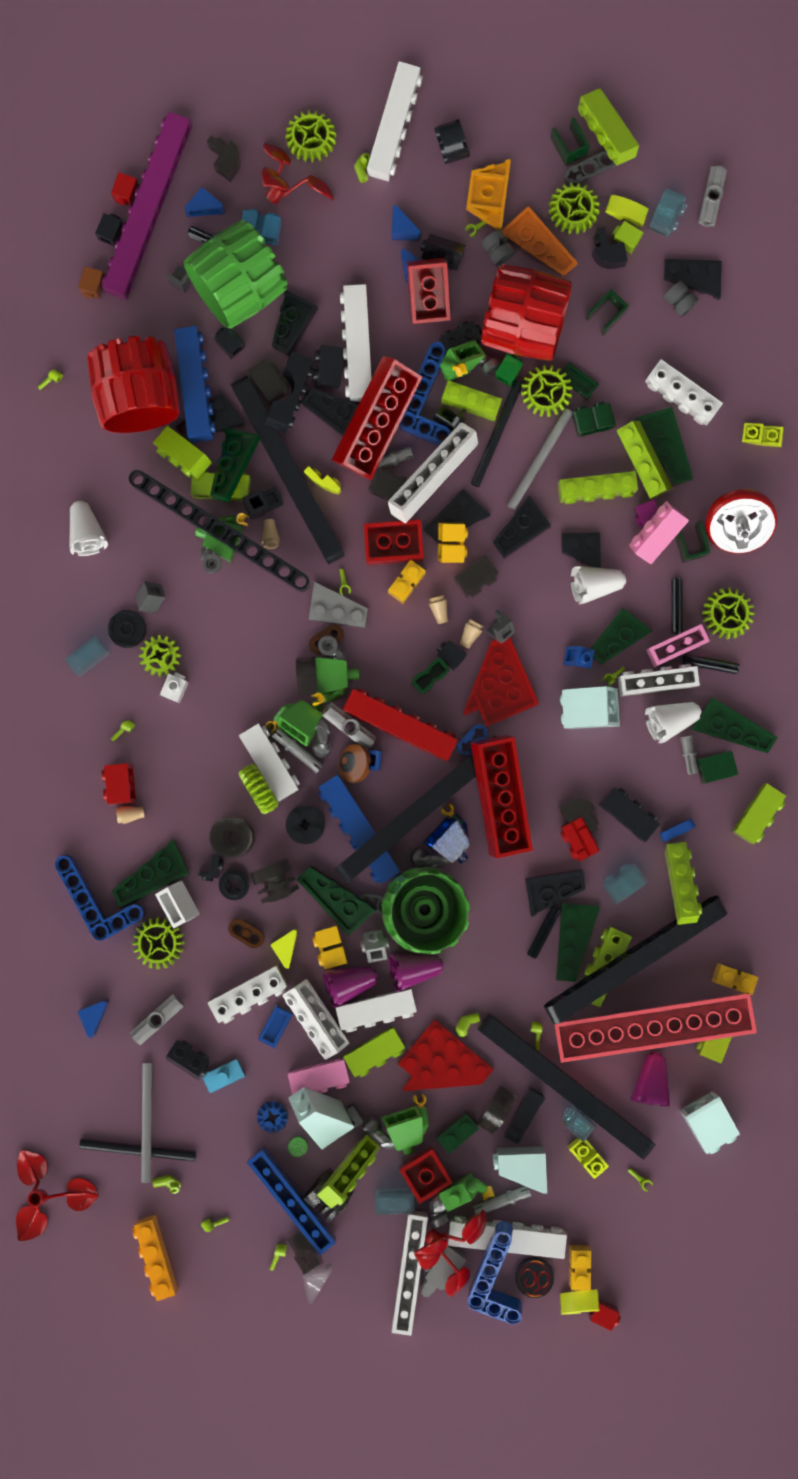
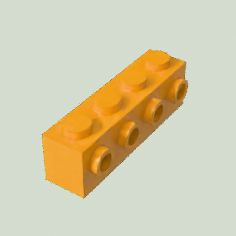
M156 1214L139 1219L134 1224L132 1232L135 1240L138 1239L140 1245L138 1247L139 1256L144 1258V1272L146 1277L150 1278L151 1284L149 1288L151 1295L155 1296L156 1301L175 1296L178 1286Z

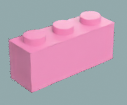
M666 501L658 508L657 513L651 520L646 522L639 534L632 539L629 546L635 554L652 564L689 520L683 512Z
M702 624L647 649L646 652L655 668L710 642Z
M344 1058L288 1072L292 1095L303 1087L324 1093L328 1091V1088L336 1087V1089L347 1087V1083H350V1076Z

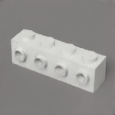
M662 359L645 381L649 389L661 393L666 401L678 405L680 411L692 415L693 419L700 425L704 424L707 426L723 404Z
M691 664L679 665V669H672V666L662 667L660 668L661 671L653 672V669L641 670L639 674H634V671L623 672V676L618 677L620 697L700 686L697 666L691 667Z
M257 724L238 735L279 802L300 790L298 788L300 782L295 775L291 776L288 769L290 766L286 759L281 760L278 755L280 749L275 742H270L268 738L270 733L265 725L261 727L260 724Z
M276 965L210 1000L208 1005L217 1022L223 1021L226 1024L235 1019L233 1015L239 1012L243 1015L252 1010L250 1006L256 1003L260 1006L269 1001V996L275 994L277 997L286 992L285 988L288 984L279 966Z
M307 979L282 995L325 1060L339 1053L350 1044Z
M407 988L399 992L394 991L342 1004L336 1007L341 1031L352 1032L356 1031L358 1026L364 1025L365 1028L375 1026L376 1022L382 1020L384 1023L395 1021V1017L402 1016L403 1019L413 1017V1013L417 1012L412 989Z

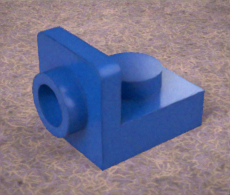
M566 646L563 665L590 669L592 667L594 650L580 646Z

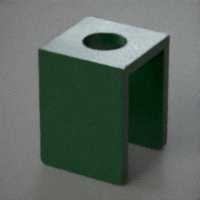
M575 118L571 119L569 128L580 148L569 153L555 127L552 128L550 136L565 166L587 156L590 146Z
M612 289L588 312L586 320L589 321L608 300L620 311L604 327L602 331L603 336L626 314L629 305Z
M698 521L695 524L702 552L689 556L682 531L675 536L682 563L706 557L711 553L702 521Z
M732 751L696 760L701 784L738 775Z

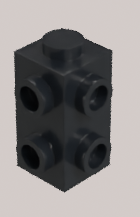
M429 234L427 240L424 239L420 250L423 251L421 259L445 258L447 269L458 270L466 245Z
M465 321L458 325V329L452 332L448 330L441 334L439 342L443 344L446 353L452 347L474 340L480 345L482 330L479 325H475L474 321L469 323Z
M177 1040L166 1055V1060L198 1081L201 1076L205 1078L210 1070V1067H208L210 1062L208 1056L201 1051L197 1053L192 1050V1046L188 1042Z

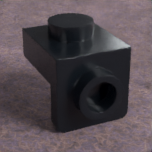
M443 406L433 419L449 428L450 431H453L461 422L464 423L466 419L464 414L467 410L463 408L457 415Z
M212 854L210 871H199L197 876H202V880L213 881V878H218L219 870L223 871L224 859H221L222 855Z

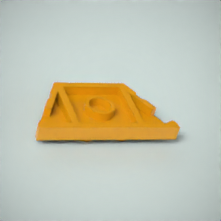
M507 159L504 163L498 165L491 164L483 169L479 168L471 171L466 210L497 230H502L511 159Z

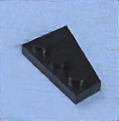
M665 259L663 280L674 284L682 280L687 287L697 290L698 293H705L720 300L722 261Z
M288 290L284 291L283 305L280 308L279 322L276 325L272 347L290 356L318 307Z
M312 388L301 402V405L342 437L358 407L357 404L351 401L340 399L315 388Z
M222 393L209 402L212 403L214 415H211V419L215 422L216 433L224 432L226 428L244 425V422ZM186 420L176 426V429L184 439L190 442L187 435Z
M462 489L423 531L438 544L442 541L438 540V522H461L465 524V527H470L490 517V514Z
M528 496L522 507L517 510L515 516L493 541V545L505 559L551 528V524L532 498Z
M582 869L525 878L531 917L585 890Z

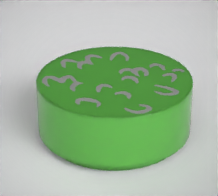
M301 1136L293 1137L288 1145L289 1152L295 1157L303 1156L308 1149L306 1139Z

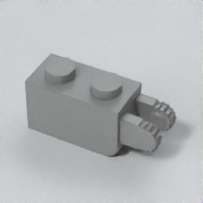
M447 1246L443 1251L458 1270L466 1262V1255L454 1246ZM441 1254L438 1262L433 1267L424 1270L425 1280L421 1286L423 1297H430L436 1288L444 1290L447 1278L454 1274L453 1268Z

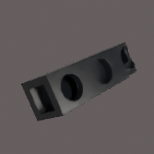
M528 1087L505 1132V1138L516 1144L520 1142L540 1105L545 1100L543 1094Z

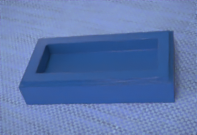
M276 1005L258 1040L275 1049L293 1013Z

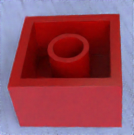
M133 764L104 765V770L101 771L102 781H105L106 789H103L104 801L111 805L137 803Z
M433 1145L399 1165L401 1174L419 1204L453 1184V1178Z

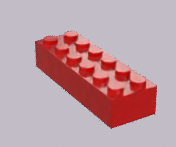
M383 356L331 460L360 477L372 480L416 392L422 376L396 359Z
M358 688L357 691L352 690L343 708L345 713L445 762L449 760L458 741L455 739V734L447 730L443 733L437 730L438 726L431 722H428L426 725L420 722V717L412 713L408 716L403 713L402 708L393 705L391 708L386 705L385 700L377 696L373 699L369 697L367 691Z
M504 735L471 742L489 855L498 859L533 851L515 737Z

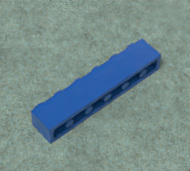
M197 326L174 329L188 438L192 444L214 440L213 433H216L215 422L211 419V415H214L212 403H209L211 389L206 382V379H209L207 367L205 368L204 361H207L205 350H202V344L204 343L203 333L199 332Z
M338 775L318 787L320 789L318 795L323 802L327 801L331 806L328 808L333 818L338 817L341 822L339 827L344 835L346 833L349 834L351 837L349 842L355 851L376 835V832ZM388 851L369 865L373 871L370 875L376 883L380 882L383 884L401 872Z
M264 1146L248 1159L247 1164L318 1254L322 1255L336 1243V1236Z

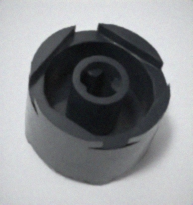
M459 119L434 128L445 164L470 157Z
M299 806L293 809L286 819L288 835L293 841L300 844L316 842L321 838L325 830L324 816L318 809L312 806ZM304 819L311 823V826H308L306 831L305 828H301Z

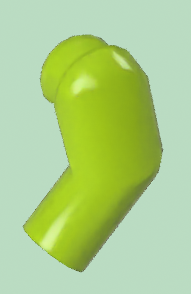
M368 153L360 155L354 165L360 183L368 180L366 174L370 160Z
M469 1014L460 1018L456 1025V1032L460 1037L468 1034L467 1030L470 1024L480 1022L479 1014Z
M171 1175L152 1179L154 1188L166 1186L173 1194L180 1191L181 1184L179 1180Z

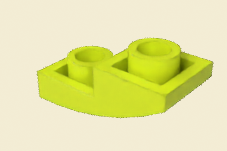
M612 194L605 212L619 221L626 219L634 225L641 227L644 225L649 208L630 199Z
M744 423L742 442L761 446L782 447L784 427Z
M307 467L304 470V475L318 487L339 495L341 493V484L335 477L331 479L327 475L324 479H321L323 476L316 468L312 470L310 467Z
M582 1134L567 1146L594 1179L609 1167Z
M597 1289L560 1294L562 1315L600 1311Z

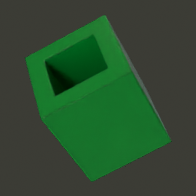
M507 354L495 372L494 378L511 387L523 368L522 360L515 355L510 356Z

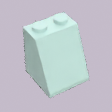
M605 686L562 690L560 703L563 706L561 722L564 728L620 726L618 688Z
M303 1087L288 1098L299 1124L321 1149H324L354 1128L343 1103L338 1099Z
M714 1091L707 1093L680 1110L706 1154L717 1152L720 1150L721 1145L734 1142L737 1139L736 1136L740 1135L721 1098Z
M543 1146L496 1148V1154H493L494 1170L498 1169L500 1176L543 1194L547 1193L546 1153Z

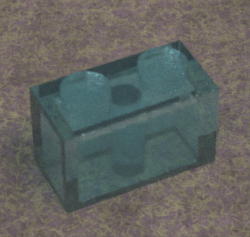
M666 188L648 229L669 238L671 231L675 233L680 223L676 221L678 216H683L687 207L684 202L687 197Z
M95 636L68 656L65 661L73 672L81 677L111 653L101 640Z
M627 863L619 869L620 872L617 875L611 874L603 879L605 883L601 886L613 904H619L648 884L635 864L630 865Z
M575 1106L572 1108L568 1107L562 1115L564 1126L583 1142L596 1128L593 1121Z
M411 1189L375 1190V1215L414 1213V1194Z

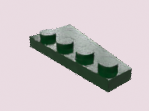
M673 407L635 418L636 421H640L657 457L674 486L693 481Z
M226 428L225 441L222 442L221 458H218L217 463L219 467L214 475L210 495L213 499L229 502L261 438L255 433Z
M713 697L710 698L703 709L700 719L691 728L693 731L767 754L778 738Z
M172 839L166 847L159 850L153 858L140 866L134 874L127 877L112 890L119 908L122 909L190 875L175 840Z
M312 865L296 879L348 936L377 910Z
M561 903L556 980L576 982L600 906Z

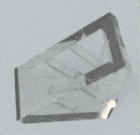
M331 1264L303 1270L302 1278L309 1304L313 1303L333 1269Z

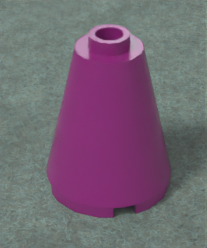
M390 953V975L396 981L393 987L397 992L441 974V970H444L443 960L439 959L437 955Z
M371 967L323 970L327 995L333 998L330 1000L333 1008L370 989L378 981L377 972L375 969L372 970Z
M651 1052L650 1055H646L631 1095V1101L647 1105L660 1104L662 1107H670L666 1058L662 1057V1053Z

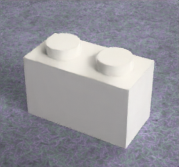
M183 881L168 886L155 894L173 929L200 915Z

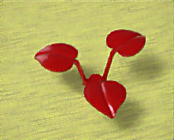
M263 144L264 151L271 158L279 161L280 164L278 172L269 167L262 169L263 186H270L265 194L270 202L278 204L283 196L287 197L289 193L303 183H308L315 191L329 197L332 201L334 200L327 184L313 175H308L307 178H304L289 189V184L280 177L284 163L290 165V157L284 150L275 145Z
M21 1150L17 1160L19 1179L27 1186L35 1182L36 1184L27 1198L30 1206L21 1208L16 1216L18 1241L34 1239L45 1231L48 1218L46 1214L40 1212L39 1206L45 1204L48 1199L68 1196L67 1204L72 1210L84 1211L98 1198L99 1194L96 1187L84 1178H75L68 1182V1192L48 1195L45 1190L38 1189L39 1179L44 1178L48 1172L46 1159L38 1153Z
M483 1209L464 1225L462 1238L448 1235L445 1232L440 1234L437 1230L431 1229L425 1236L427 1245L413 1252L419 1265L424 1270L433 1267L438 1262L440 1254L453 1268L454 1274L447 1278L445 1284L446 1293L450 1297H453L467 1284L470 1271L467 1267H462L458 1270L443 1252L448 1246L447 1238L459 1242L467 1241L468 1244L476 1242L486 1228L487 1217Z

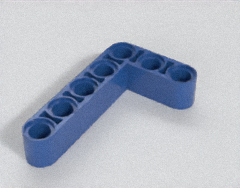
M434 342L430 345L418 372L422 376L419 384H425L428 387L425 391H420L417 388L411 402H419L420 406L412 408L409 405L399 424L403 432L436 446H440L443 442L437 438V435L445 433L448 437L451 431L449 428L420 415L441 369L440 364L446 355V348L441 342ZM438 349L442 352V355L434 356L432 352ZM433 367L435 371L429 374L425 372V368ZM405 418H410L413 422L411 425L406 426L402 421ZM428 426L430 431L422 433L420 427Z
M62 855L56 859L55 868L91 935L97 941L108 939L145 917V908L140 904H134L106 918L75 859L70 855ZM63 859H67L70 863L67 869L61 866ZM73 875L77 876L79 880L76 886H73L70 882ZM82 892L88 896L86 903L81 902L79 899ZM133 908L140 910L138 918L132 916L131 911ZM91 909L97 913L95 920L89 918L88 913ZM116 917H120L123 920L121 928L117 927L114 923ZM100 926L106 929L104 937L99 936L97 932Z
M500 1221L493 1231L469 1288L467 1304L474 1311L509 1324H517L522 1318V1302L515 1297L492 1289L511 1245L513 1234L512 1225L507 1221Z

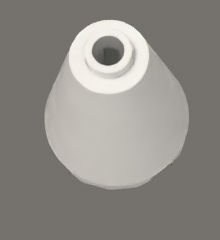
M81 500L76 501L70 507V552L73 555L74 552H77L78 556L97 554L100 552V548H107V538L89 504Z
M575 566L572 568L571 576H574V582H571L574 599L576 602L580 601L579 604H585L618 591L626 584V576L621 570Z
M694 702L651 706L646 708L645 715L649 716L646 724L654 740L658 739V743L661 744L698 721L701 709Z

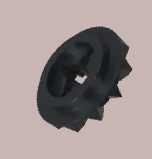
M229 870L221 876L219 890L225 898L239 900L249 890V879L245 873L239 870ZM228 879L230 881H236L240 879L238 881L239 889L234 888L229 892L228 890L230 889L231 884L229 883Z

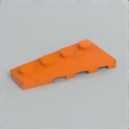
M529 206L502 229L507 239L563 277L578 265V262Z

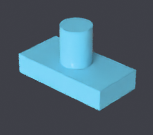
M237 1058L209 1071L205 1078H202L209 1093H212L245 1077V1073Z

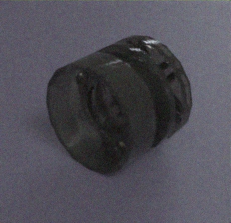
M224 817L218 820L212 826L210 832V844L213 850L227 858H237L248 854L255 842V832L252 826L246 820L236 817ZM233 833L234 835H238V838H236L235 841L230 840V837L233 836Z
M288 858L250 873L254 885L264 884V888L257 892L258 895L265 892L268 894L267 897L260 899L262 904L276 902L291 896L292 893L299 889L298 884L289 887L288 883L296 880L295 877H285V874L292 870Z
M328 1168L315 1181L303 1197V1201L311 1208L316 1207L319 1203L322 1205L318 1212L319 1215L324 1214L328 1210L324 1217L327 1222L342 1212L354 1193V1189L346 1194L348 1197L343 1204H337L332 1209L317 1196L334 1173L331 1168Z

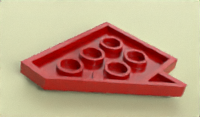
M510 637L502 644L497 640L491 641L463 711V716L479 710L486 727L539 705Z
M436 1019L431 1022L397 1063L412 1076L402 1087L403 1091L482 1085L494 1070V1068Z

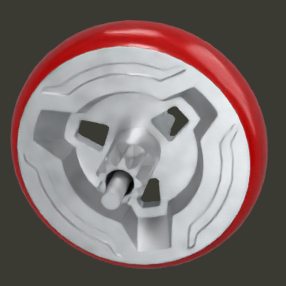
M753 489L733 490L720 496L710 506L705 519L706 533L710 541L717 548L725 552L734 554L752 552L766 544L773 536L778 521L777 511L773 502L759 491ZM753 512L757 513V515H755L753 518H750L748 516ZM727 515H732L733 519L730 521L726 517Z

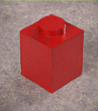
M118 172L111 191V195L117 204L122 206L133 204L136 189L139 187L137 178Z
M599 1299L600 1311L590 1312L588 1315L591 1322L612 1331L614 1326L617 1327L620 1322V1312L617 1307Z

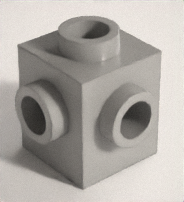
M382 930L363 933L364 941H361V948L363 953L366 952L368 963L387 960L386 948H389L388 938L383 937Z

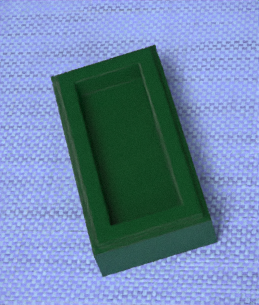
M569 362L559 374L562 375L566 372L567 376L564 380H571L567 386H572V390L587 401L599 386V383Z

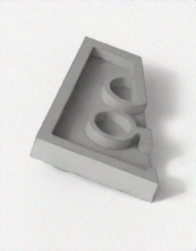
M314 582L309 620L360 628L366 627L368 608Z

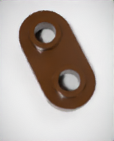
M336 624L328 626L310 639V650L314 654H322L319 648L315 647V643L324 636H331V632L334 630L338 632V635L333 638L336 639L337 644L340 643L344 638L343 629Z
M234 919L228 926L230 935L250 948H258L264 942L263 932L243 919ZM238 924L242 926L240 932L235 930V926ZM254 934L258 936V941L256 942L251 938Z

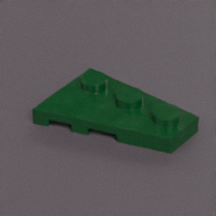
M622 608L590 648L594 650L593 659L603 665L653 631Z

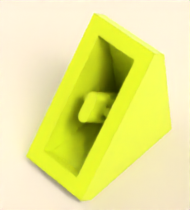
M293 929L270 945L283 966L287 969L291 965L298 929Z

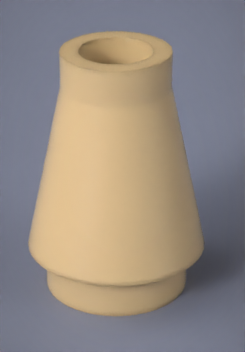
M264 520L261 543L266 549L279 547L280 538L275 526V520Z
M444 595L429 598V606L437 624L448 622L447 599L444 598Z
M469 619L468 623H465L462 639L459 644L470 649L471 645L482 633L483 625Z
M120 806L121 808H116L118 823L126 824L140 818H145L143 806Z

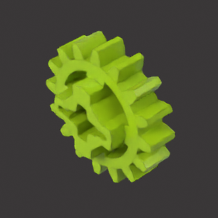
M158 635L157 640L152 636L150 643L146 640L144 641L146 647H140L144 652L139 657L144 659L140 664L146 665L144 669L146 672L151 669V675L154 676L158 672V676L162 677L163 672L168 676L170 669L176 671L174 665H180L177 658H181V655L176 653L180 648L174 647L176 643L174 640L169 643V637L166 636L163 640L162 636ZM159 644H166L170 648L163 649ZM152 647V653L148 656V652ZM158 652L164 654L162 656V660L156 658L158 656ZM172 656V661L168 665L167 662L169 660V657ZM157 663L161 669L154 668L150 664Z

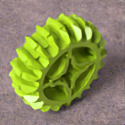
M308 110V114L304 115L301 111V117L299 118L295 115L294 121L289 122L290 127L286 128L287 135L285 138L288 141L287 147L291 148V154H296L298 160L303 156L304 162L308 158L311 159L312 163L314 158L321 161V156L323 155L327 158V151L332 152V146L336 144L334 139L336 138L335 126L330 125L331 119H325L324 113L319 116L317 110L314 114H311V111ZM320 128H322L326 133L325 140H323L319 135ZM297 133L303 138L302 145L296 141Z
M572 182L569 184V188L565 184L562 185V190L558 188L556 194H553L551 197L552 201L549 202V207L551 208L549 209V214L552 215L551 222L556 221V228L561 225V232L568 229L569 235L572 233V230H575L577 235L580 229L582 232H586V227L592 228V222L595 223L597 221L596 216L600 212L597 209L600 206V203L596 202L598 199L597 195L592 196L594 191L593 189L587 191V185L581 188L580 182L577 183L576 187H574ZM576 196V198L569 199L567 197ZM582 199L587 203L589 211L582 205ZM578 203L577 209L575 211L573 210L571 214V208H573V206L575 207ZM559 206L563 207L562 209L566 211V218L561 214ZM574 218L582 219L579 221H572Z
M543 365V371L536 367L537 374L530 371L531 379L525 377L524 381L528 384H522L521 386L527 390L521 392V396H527L523 399V403L530 402L527 406L528 410L535 407L533 414L540 410V417H543L544 411L547 412L548 417H551V411L558 415L557 408L561 411L565 410L562 403L569 405V401L565 398H572V394L567 391H571L573 388L572 386H566L571 380H564L567 376L566 372L559 375L561 368L554 372L553 365L550 366V370H546V365ZM544 377H553L558 383H548ZM538 379L541 387L531 395V387ZM544 385L545 387H548V389L551 388L550 398L548 395H546V393H542L544 391ZM562 388L563 394L560 400L555 403L553 394ZM535 399H545L550 406L540 405Z
M728 587L725 593L724 589L721 588L719 589V594L715 591L712 593L713 598L710 596L707 598L710 604L705 603L703 605L704 608L708 609L702 612V615H708L707 618L703 619V622L709 621L710 624L706 628L710 629L713 627L714 629L711 632L713 635L718 631V638H722L725 633L726 639H730L731 635L735 639L738 637V633L740 635L745 634L743 629H750L747 623L751 624L754 621L749 618V616L755 615L754 612H749V609H752L754 605H748L747 603L751 599L747 598L744 600L745 593L742 592L738 595V589H735L732 593L731 588ZM721 599L734 600L730 606L723 603L720 604L718 601ZM739 605L743 612L742 620L740 619V616L737 614V608ZM714 607L717 608L716 611L720 614L718 622L714 617ZM732 608V616H729L726 619H724L726 617V612L724 611H727ZM727 621L738 624L736 628L722 627Z
M254 764L243 767L239 771V777L261 813L272 812L278 807V801L258 767Z
M156 917V923L153 918H149V925L145 921L142 922L144 929L137 927L136 930L140 934H133V937L138 939V941L132 942V945H138V948L134 949L133 952L139 951L140 955L136 958L139 960L144 957L145 959L142 961V964L145 965L149 961V968H153L154 963H156V969L161 968V963L164 968H167V961L173 965L175 961L172 957L179 959L180 955L176 952L184 951L183 948L179 947V945L185 944V941H179V938L183 937L184 934L180 933L177 935L176 932L180 930V927L178 926L173 929L171 923L167 924L168 918H164L162 923L160 917ZM153 927L164 928V931L159 936L148 932ZM169 933L173 938V949L166 942ZM144 937L150 942L148 953L144 948ZM162 938L161 943H163V945L155 948L156 946L154 943V939L158 940ZM158 950L169 954L166 958L161 959L152 957Z

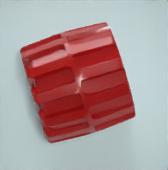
M502 264L497 270L492 293L489 296V308L485 313L482 329V344L514 355L547 361L553 360L567 311L572 282L535 269Z
M129 336L128 342H122L121 338L108 341L107 344L102 343L88 353L87 365L90 388L102 429L112 433L125 434L143 432L163 427L178 418L180 405L177 382L169 352L163 340L155 341L156 337L148 336L140 341V336Z

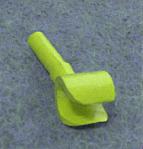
M481 221L476 225L468 224L465 230L468 231L471 228L475 229L474 232L469 235L470 237H475L477 235V230H479L482 226H484L487 223Z
M55 369L51 370L47 379L38 385V388L40 390L43 389L52 380L58 383L63 378V374Z
M340 569V594L343 595L341 591L343 587H348L350 594L351 588L347 585L344 569Z
M622 666L613 674H606L601 683L606 680L609 682L607 687H611L615 682V678L626 670L625 667Z
M130 720L124 721L119 731L111 740L114 742L124 731L130 733L135 727V723Z
M533 1021L530 1032L536 1033L535 1049L540 1050L542 1024Z
M631 1167L628 1169V1172L639 1181L641 1188L648 1192L644 1184L649 1182L653 1186L651 1180L647 1177H642Z
M225 1217L212 1223L208 1218L201 1223V1226L205 1232H210L216 1226L228 1222L229 1219Z
M278 1244L276 1246L270 1270H274L279 1256L285 1257L287 1245Z

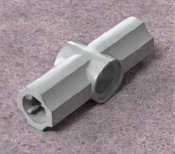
M711 166L698 222L705 227L715 226L727 170L722 166ZM708 194H714L717 199H711Z
M331 702L323 710L321 715L357 744L368 749L375 742L376 736ZM351 721L353 727L351 730L346 731L345 725Z
M172 994L130 1032L131 1037L136 1043L142 1045L180 1011L184 1004L175 994ZM153 1015L161 1017V1024L153 1022Z

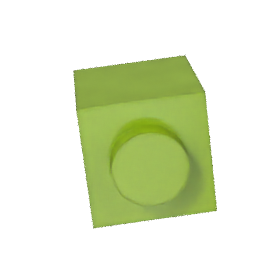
M624 221L621 226L617 225L612 233L614 236L612 243L624 242L625 251L632 254L644 232Z

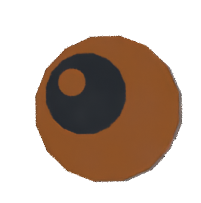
M352 744L343 750L339 758V772L344 780L358 783L369 774L370 769L368 768L369 764H371V757L366 747Z

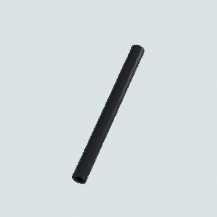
M515 380L471 481V485L475 487H480L521 391L523 382Z
M80 1140L79 1149L141 1156V1146ZM151 1147V1157L191 1162L196 1160V1152Z

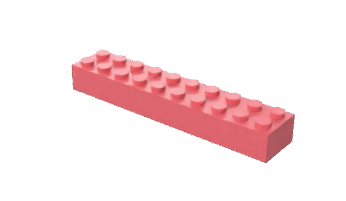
M750 993L566 1020L559 1024H554L561 1063L757 1033Z

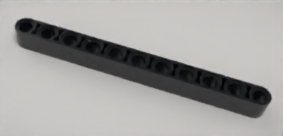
M246 375L230 385L255 432L261 438V443L327 564L329 565L344 557L345 554L278 431L264 425L268 413L248 376Z
M134 470L130 473L129 482L137 491L296 591L305 592L309 589L310 580L302 571L143 471ZM142 476L143 482L135 484L134 480L136 477ZM154 486H158L159 492L155 495L151 494V489ZM169 497H176V501L174 504H167V499ZM185 507H192V512L189 515L183 514ZM207 517L208 523L206 525H199L200 518ZM218 527L225 528L224 533L220 536L215 535V530ZM235 537L241 538V542L237 546L231 544L232 539ZM251 547L257 549V553L254 556L247 554L248 549ZM268 557L274 559L271 566L263 564L264 560ZM288 568L290 573L288 576L283 577L280 575V570ZM299 578L306 579V584L303 587L296 585V581Z
M473 754L335 868L346 883H349L476 777Z
M712 896L701 903L702 915L699 916L697 923L678 925L677 919H675L548 1001L543 1007L552 1023L559 1024L725 917L727 911L719 896Z
M488 1014L477 1028L483 1035L641 1159L645 1160L656 1144L494 1016Z

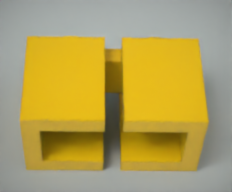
M438 522V540L457 543H438L437 561L441 563H464V558L467 557V547L464 545V542L468 536V529L464 523Z
M410 560L400 573V577H397L388 589V594L404 604L414 590L411 586L412 583L416 588L426 575V570Z
M338 925L314 932L315 936H312L315 948L319 947L320 955H317L320 966L324 965L326 970L348 963L343 945L324 951L325 947L342 943Z
M717 963L711 981L743 993H750L753 996L758 977Z
M569 1245L570 1289L591 1291V1249L589 1245Z

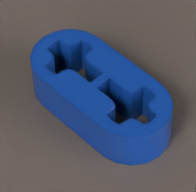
M475 725L460 740L457 749L461 755L469 756L472 754L471 745L469 747L471 749L470 752H463L461 744H467L470 740L475 742L472 739L476 734L475 729H483L482 734L484 735L483 738L478 737L475 741L487 738L488 731L485 726Z
M690 818L659 834L662 841L665 842L695 828L696 825L693 819Z

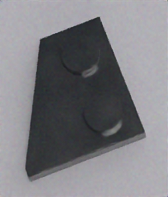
M600 532L561 534L562 554L573 557L583 564L601 568Z

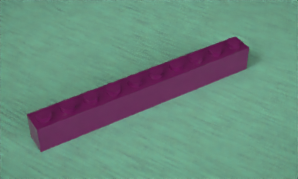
M168 112L167 117H164L162 120V130L160 135L156 136L154 152H151L148 157L149 165L147 170H144L142 173V183L136 189L135 202L129 207V218L127 222H124L121 230L123 234L121 239H118L116 242L115 255L110 258L108 264L109 271L102 279V287L106 293L124 300L128 299L192 129L190 119Z

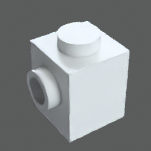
M176 672L174 676L168 674L160 695L180 703L189 682L184 680L185 676Z

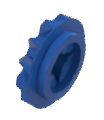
M275 1101L264 1103L257 1113L258 1124L262 1130L269 1133L279 1132L285 1127L288 1120L285 1107ZM269 1110L273 1115H278L275 1118V1124L272 1120H266L269 1117Z

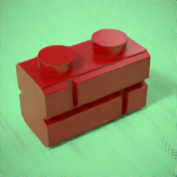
M579 817L560 827L562 830L560 835L564 842L568 841L571 847L569 852L573 860L577 858L580 862L600 851L583 817Z

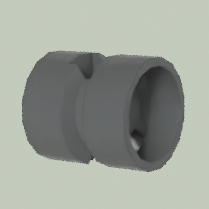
M502 230L494 231L481 242L487 254L490 253L489 258L495 267L506 263L516 253L511 244L506 243L507 238Z
M682 280L670 288L663 296L669 305H674V311L679 317L687 314L699 302V299L693 292H688L689 288Z

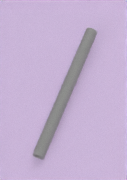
M565 408L507 504L509 508L513 510L517 508L573 414L571 410Z
M142 1063L141 1183H150L152 1063Z

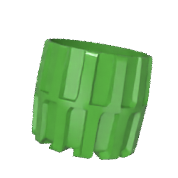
M245 220L236 222L207 240L186 257L183 262L187 275L200 297L219 322L229 329L261 311L288 289L287 278L283 275L285 272L281 264L273 259L276 255L269 246L265 247V239L255 230L253 225Z
M432 867L412 868L404 871L403 874L394 878L388 884L389 887L383 895L381 902L382 920L390 936L403 948L415 953L437 954L444 948L456 945L463 931H467L469 926L468 911L471 910L470 902L466 899L463 891L464 888L445 871ZM427 904L428 912L424 915L420 914V906Z

